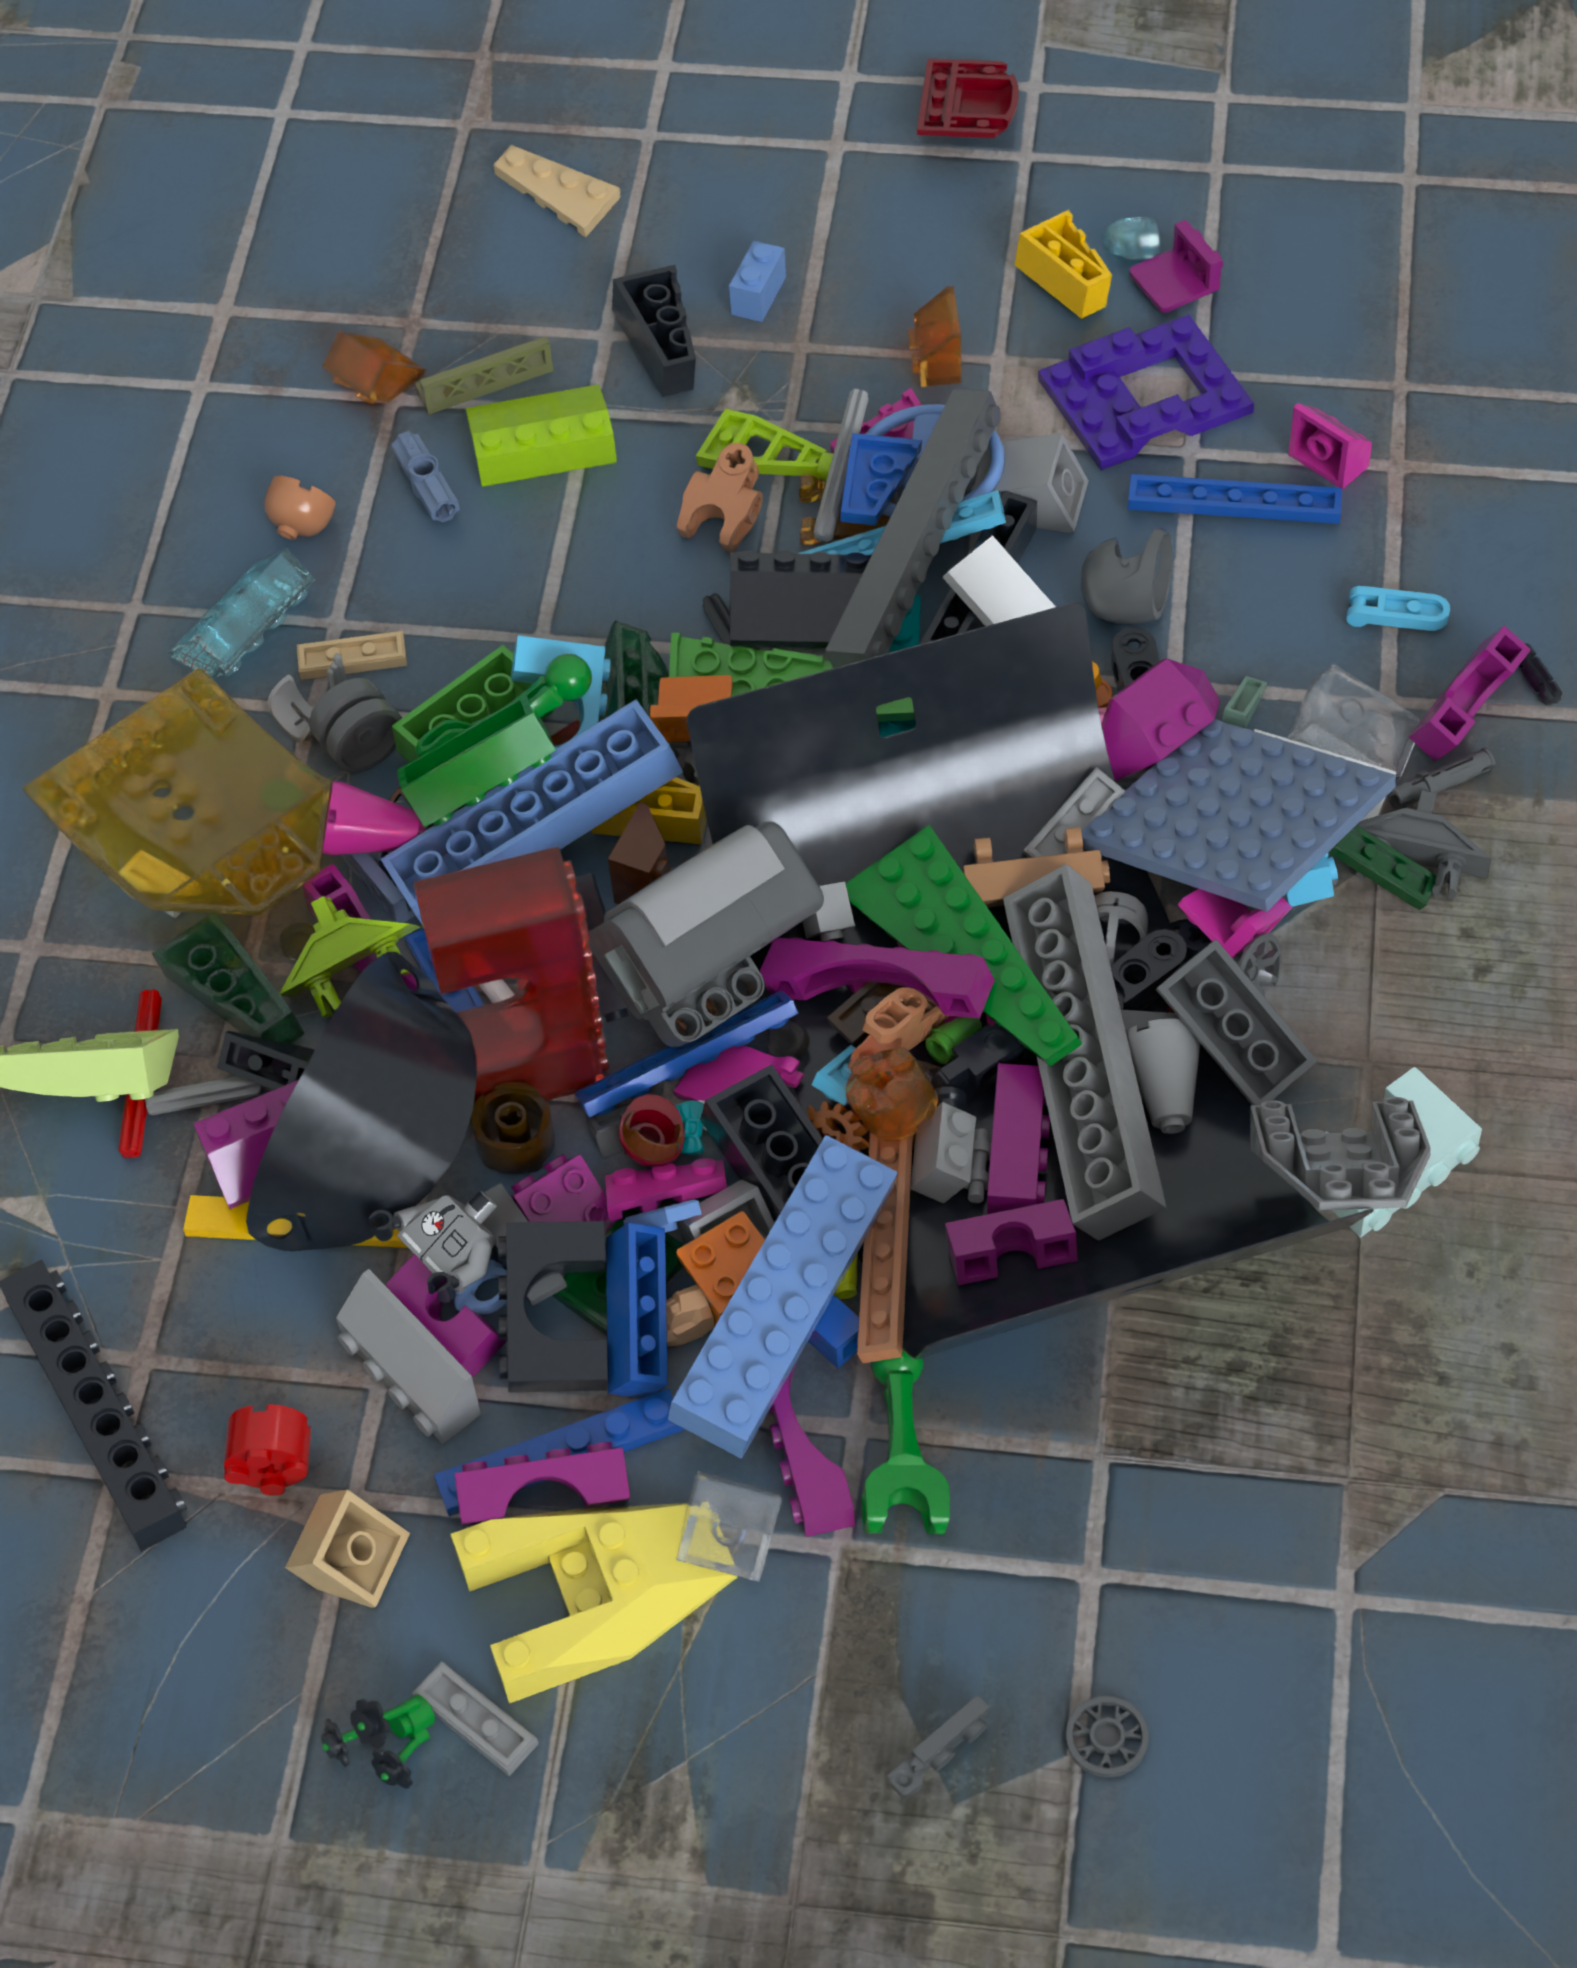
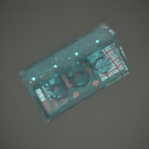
M287 548L256 560L177 642L168 654L173 659L211 679L223 674L227 677L232 675L243 664L240 658L247 651L251 653L265 641L262 635L269 628L271 630L276 628L286 619L287 615L284 612L290 605L296 606L307 597L309 592L306 588L315 579Z

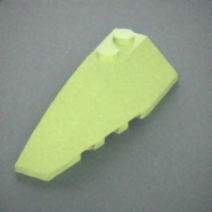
M178 1029L97 1034L95 1039L78 1043L76 1037L61 1038L59 1041L44 1044L41 1048L39 1041L25 1042L8 1047L7 1052H5L4 1046L0 1045V1087L41 1095L95 1096L98 1102L119 1098V1095L130 1094V1099L132 1100L150 1098L154 1096L156 1089L168 1083L179 1039Z

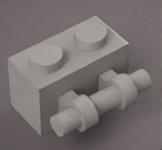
M942 1102L917 1123L911 1190L945 1203L961 1189L966 1188L968 1189V1200L970 1202H983L984 1191L988 1189L989 1173L986 1172L987 1161L991 1157L992 1144L989 1142L990 1132L983 1128L975 1130L976 1116Z

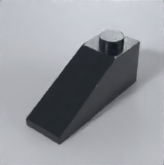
M227 1031L225 1032L217 1069L275 1090L300 1079L315 1049Z

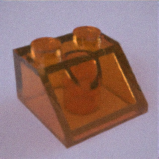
M948 286L913 314L914 328L908 329L909 349H916V353H911L913 374L919 373L921 387L961 383V331L954 286Z
M338 331L322 366L333 374L332 379L336 383L345 387H352L356 390L355 395L359 399L371 404L375 400L383 402L392 401L419 380L426 371V369L381 338Z

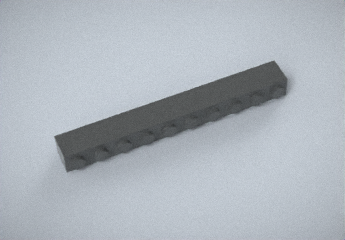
M952 391L825 650L833 668L887 654L895 637L900 633L901 624L906 613L913 605L917 590L926 578L928 567L933 557L938 553L939 544L946 530L951 526L952 517L958 505L963 501L964 492L970 479L976 473V468L983 452L988 448L991 435L995 427L1000 423V408L996 405L991 391Z

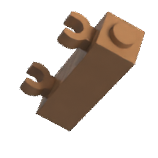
M1081 827L1065 829L1063 837L1066 854L993 862L990 838L975 839L973 847L976 864L964 865L962 872L987 908L1004 906V897L1065 864L1092 884L1094 895L1102 893L1105 883H1110L1109 864L1107 860L1101 861L1100 850L1083 852Z

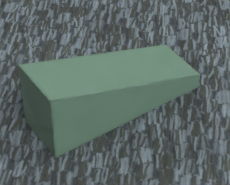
M1246 676L1225 707L1222 722L1247 728L1266 690L1267 682Z

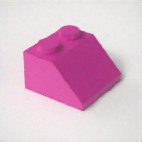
M1297 403L1293 407L1288 455L1343 490L1369 467L1372 442L1322 410Z

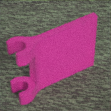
M744 1045L739 1047L732 1046L720 1052V1056L714 1061L706 1064L698 1063L690 1067L673 1092L676 1097L687 1101H705L771 1064L789 1087L796 1088L803 1079L804 1074L796 1071L800 1062L793 1057H774Z

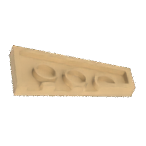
M513 145L494 164L495 175L522 194L528 193L533 196L535 203L542 208L548 207L556 212L559 220L565 224L571 223L576 226L578 233L585 238L620 199L619 187Z

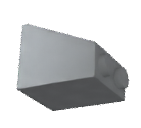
M1057 433L1002 442L1005 454L1004 468L1001 478L993 491L998 490L1000 497L1004 491L1036 500L1037 528L1064 533L1075 532L1089 480L1063 434ZM989 446L979 462V471L971 492L979 486L989 470L991 462Z

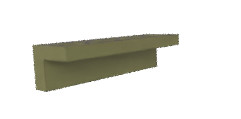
M544 336L421 379L420 382L415 383L416 393L427 414L430 415L553 372L550 342Z

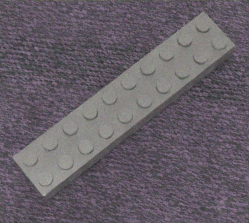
M1065 864L1004 897L1003 901L1013 945L1082 1042L1081 1046L1050 1067L1037 1057L1072 1223L1099 1241L1167 1207L1092 884Z

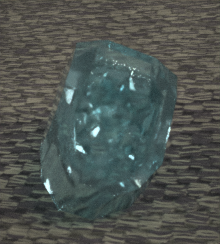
M1146 217L1121 219L1110 224L1104 231L1102 238L1103 248L1113 255H1122L1127 259L1147 260L1159 255V234L1155 219Z

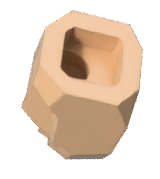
M697 1285L677 1291L670 1299L666 1300L667 1347L681 1346L703 1337L715 1327L709 1303Z

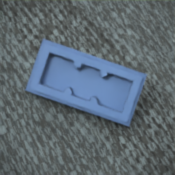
M694 1199L629 1216L623 1221L624 1225L629 1222L665 1228V1232L678 1229L677 1221L702 1215L699 1201Z

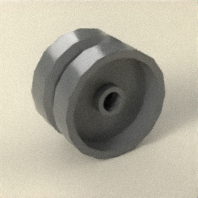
M354 678L345 680L332 687L318 700L311 711L309 727L311 734L327 749L330 757L340 768L347 772L356 773L368 770L383 762L395 750L396 744L392 725L403 717L369 679Z

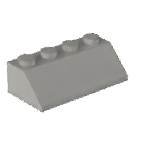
M370 1269L362 1273L336 1317L341 1332L337 1338L351 1356L357 1353L364 1360L362 1365L375 1382H379L382 1379L389 1387L387 1391L399 1408L404 1409L407 1406L415 1415L413 1420L422 1433L427 1437L433 1434L443 1445L481 1415L472 1376Z

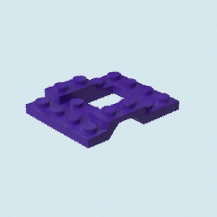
M1190 315L1134 334L1130 327L1071 348L1069 349V359L1038 370V381L1100 470L1133 459L1150 439L1170 431L1177 430L1193 436L1254 413V402ZM1175 357L1201 393V395L1185 401L1176 394L1141 408L1120 377Z

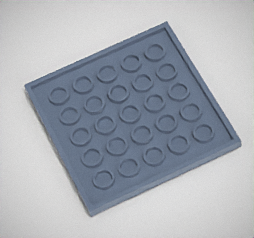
M1214 719L1164 759L1154 764L1125 791L1121 798L1114 801L1113 806L1107 812L1097 816L1081 830L1083 849L1087 851L1100 850L1102 856L1267 912L1396 787L1395 774Z

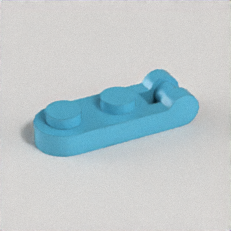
M1355 586L1349 593V603L1352 606L1347 610L1346 621L1354 627L1374 624L1437 631L1448 623L1450 604L1445 598L1436 594Z

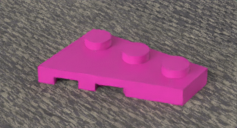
M702 1158L688 1165L675 1166L674 1164L667 1163L663 1166H654L652 1169L641 1171L624 1168L615 1171L613 1174L605 1175L609 1222L622 1219L623 1210L640 1207V1210L644 1213L657 1209V1204L668 1198L678 1202H685L727 1188L723 1160L715 1161L711 1158Z

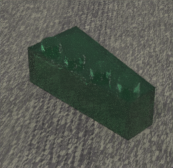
M216 911L152 953L168 979L243 1034L288 1044L293 1043L305 1034L293 1011Z

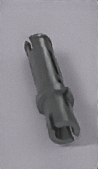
M1482 748L1473 754L1448 763L1434 771L1417 773L1411 781L1396 786L1388 794L1389 801L1395 810H1399L1418 802L1422 790L1434 792L1437 797V794L1443 790L1495 769L1494 756L1489 749Z

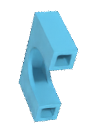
M518 635L514 644L511 681L533 684L540 676H545L548 664L555 657L562 654H574L581 657L591 669L592 683L588 692L583 697L573 701L580 716L579 731L573 738L596 725L599 716H605L607 694H601L602 680L608 681L610 672V659L604 658L605 646ZM561 744V745H558V746H554V747H555V749H557V748L561 747V746L564 745V744Z

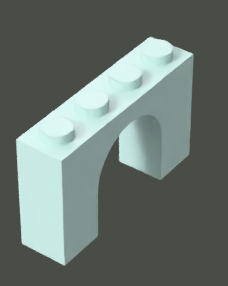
M1413 1067L1387 1086L1384 1094V1099L1388 1097H1402L1414 1102L1431 1147V1156L1407 1207L1404 1209L1412 1206L1420 1197L1421 1192L1430 1185L1435 1187L1441 1184L1448 1177L1451 1169L1460 1162L1463 1165L1470 1162L1479 1152L1480 1147L1478 1145L1482 1128L1416 1067ZM1399 1208L1373 1209L1374 1212L1356 1222L1350 1228L1361 1238L1372 1229L1378 1231L1384 1227L1392 1214ZM1344 1209L1332 1211L1339 1218H1342L1369 1209Z

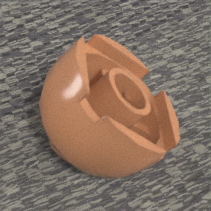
M274 476L267 488L264 506L270 522L278 527L276 532L290 540H296L297 536L311 537L321 532L328 525L334 514L335 500L314 486H311L310 490L300 487L301 481L295 478Z

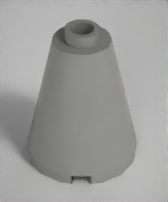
M1156 1019L1148 1021V1029L1137 1032L1136 1025L1126 1031L1139 1091L1151 1123L1154 1127L1161 1129V1132L1172 1134L1183 1131L1185 1126L1192 1121L1201 1043L1181 1019Z

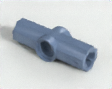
M409 431L399 434L397 439L391 444V448L411 483L413 494L422 501L432 520L444 523L453 519L456 512L460 510L459 502L440 472L438 460L433 455H430L418 434H413Z

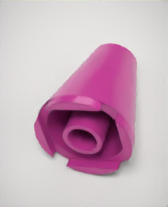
M333 781L322 854H329L331 856L392 852L425 832L426 827H424L412 809L342 781Z

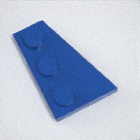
M852 433L840 522L876 525L922 449V440Z

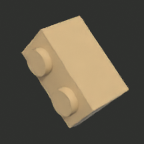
M348 1489L320 1494L285 1568L317 1590L373 1608L377 1606L410 1533Z

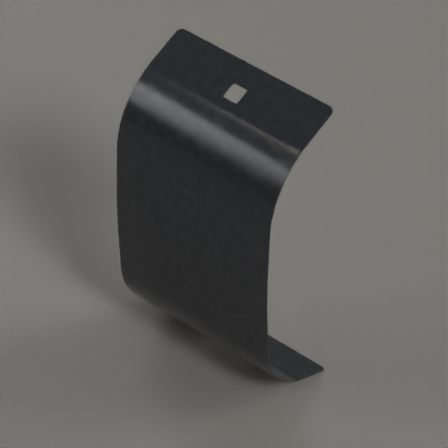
M1068 603L694 707L687 716V726L712 844L745 825L756 827L762 822L774 821L785 830L819 886L844 881L847 883L928 825L934 830L961 870L964 865L976 864L973 847L975 839L990 838L993 862L1028 858L1023 853L1024 849L1096 767L1115 782L1097 704L1086 611L1078 603ZM911 697L916 727L912 730L881 737L876 712L877 706ZM1101 855V861H1108L1110 871V883H1105L1103 892H1122L1137 898L1145 906L1148 914V934L1155 930H1161L1164 926L1168 925L1170 921L1148 872ZM850 903L855 926L843 931L844 938L834 940L835 942L851 945L869 944L873 947L883 948L899 947L897 941H894L883 929L867 919ZM1005 906L988 908L1012 942ZM1101 917L1099 919L1106 945L1109 918ZM1125 919L1118 920L1114 963L1139 943L1140 940L1137 928ZM802 922L778 937L788 939L798 937L804 940L821 942L820 937L806 939ZM772 942L750 955L759 972ZM1167 951L1163 956L1169 955L1170 952ZM1137 979L1129 981V983L1132 984L1142 982L1141 980ZM765 985L763 994L760 996L761 1000L770 996ZM847 985L822 992L806 1001L792 999L798 1014L789 1018V1022L784 1026L772 1029L782 1057L790 1056L800 1062L796 1071L803 1073L804 1077L794 1090L800 1106L807 1116V1106L809 1105L820 1111L821 1104L824 1101L828 1102L833 1108L839 1103L828 1099L822 1091L812 1086V1082L818 1071L851 1045L829 1024L827 1019L830 1014L854 994ZM1162 997L1142 1010L1175 1013ZM983 1011L980 1017L982 1028L987 1025L986 1013ZM926 1039L909 1050L906 1061L902 1066L892 1073L874 1080L844 1106L848 1111L851 1110L860 1118L859 1122L867 1130L861 1137L870 1144L872 1094L910 1087L915 1096L911 1175L917 1123L932 1111L928 1107V1094L932 1091L930 1082L941 1068L950 1063L949 1061L946 1064H942L932 1058L926 1048ZM1200 1044L1192 1121L1185 1126L1183 1131L1168 1134L1154 1127L1141 1096L1167 1208L1099 1241L1073 1225L1076 1232L1078 1261L1038 1269L1032 1255L1024 1251L1013 1250L1005 1252L998 1257L997 1278L958 1285L948 1254L945 1223L987 1215L988 1189L984 1191V1200L981 1203L970 1202L968 1200V1189L966 1188L961 1189L945 1203L910 1189L902 1348L910 1358L920 1359L1346 1229L1374 1212V1210L1369 1209L1329 1221L1307 1199L1250 1150V1106L1252 1104L1202 1044ZM1037 1056L1027 1065L1039 1066ZM996 1084L967 1101L966 1107L963 1109L964 1112L976 1116L975 1130L983 1128L990 1132L989 1142L991 1144ZM1043 1106V1115H1049L1047 1106ZM1050 1121L1049 1139L1041 1138L1040 1148H1048L1047 1171L1038 1172V1181L1046 1182L1044 1203L1064 1199L1070 1215ZM837 1123L836 1127L843 1134H847L844 1126ZM869 1147L859 1151L869 1157ZM990 1160L987 1161L986 1172L988 1173L990 1170ZM864 1242L858 1251L861 1264L863 1263Z

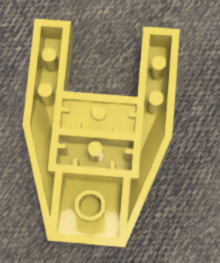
M708 1502L584 1508L498 1518L451 1534L455 1552L469 1592L550 1563L569 1616L490 1645L509 1704L632 1659L738 1577Z

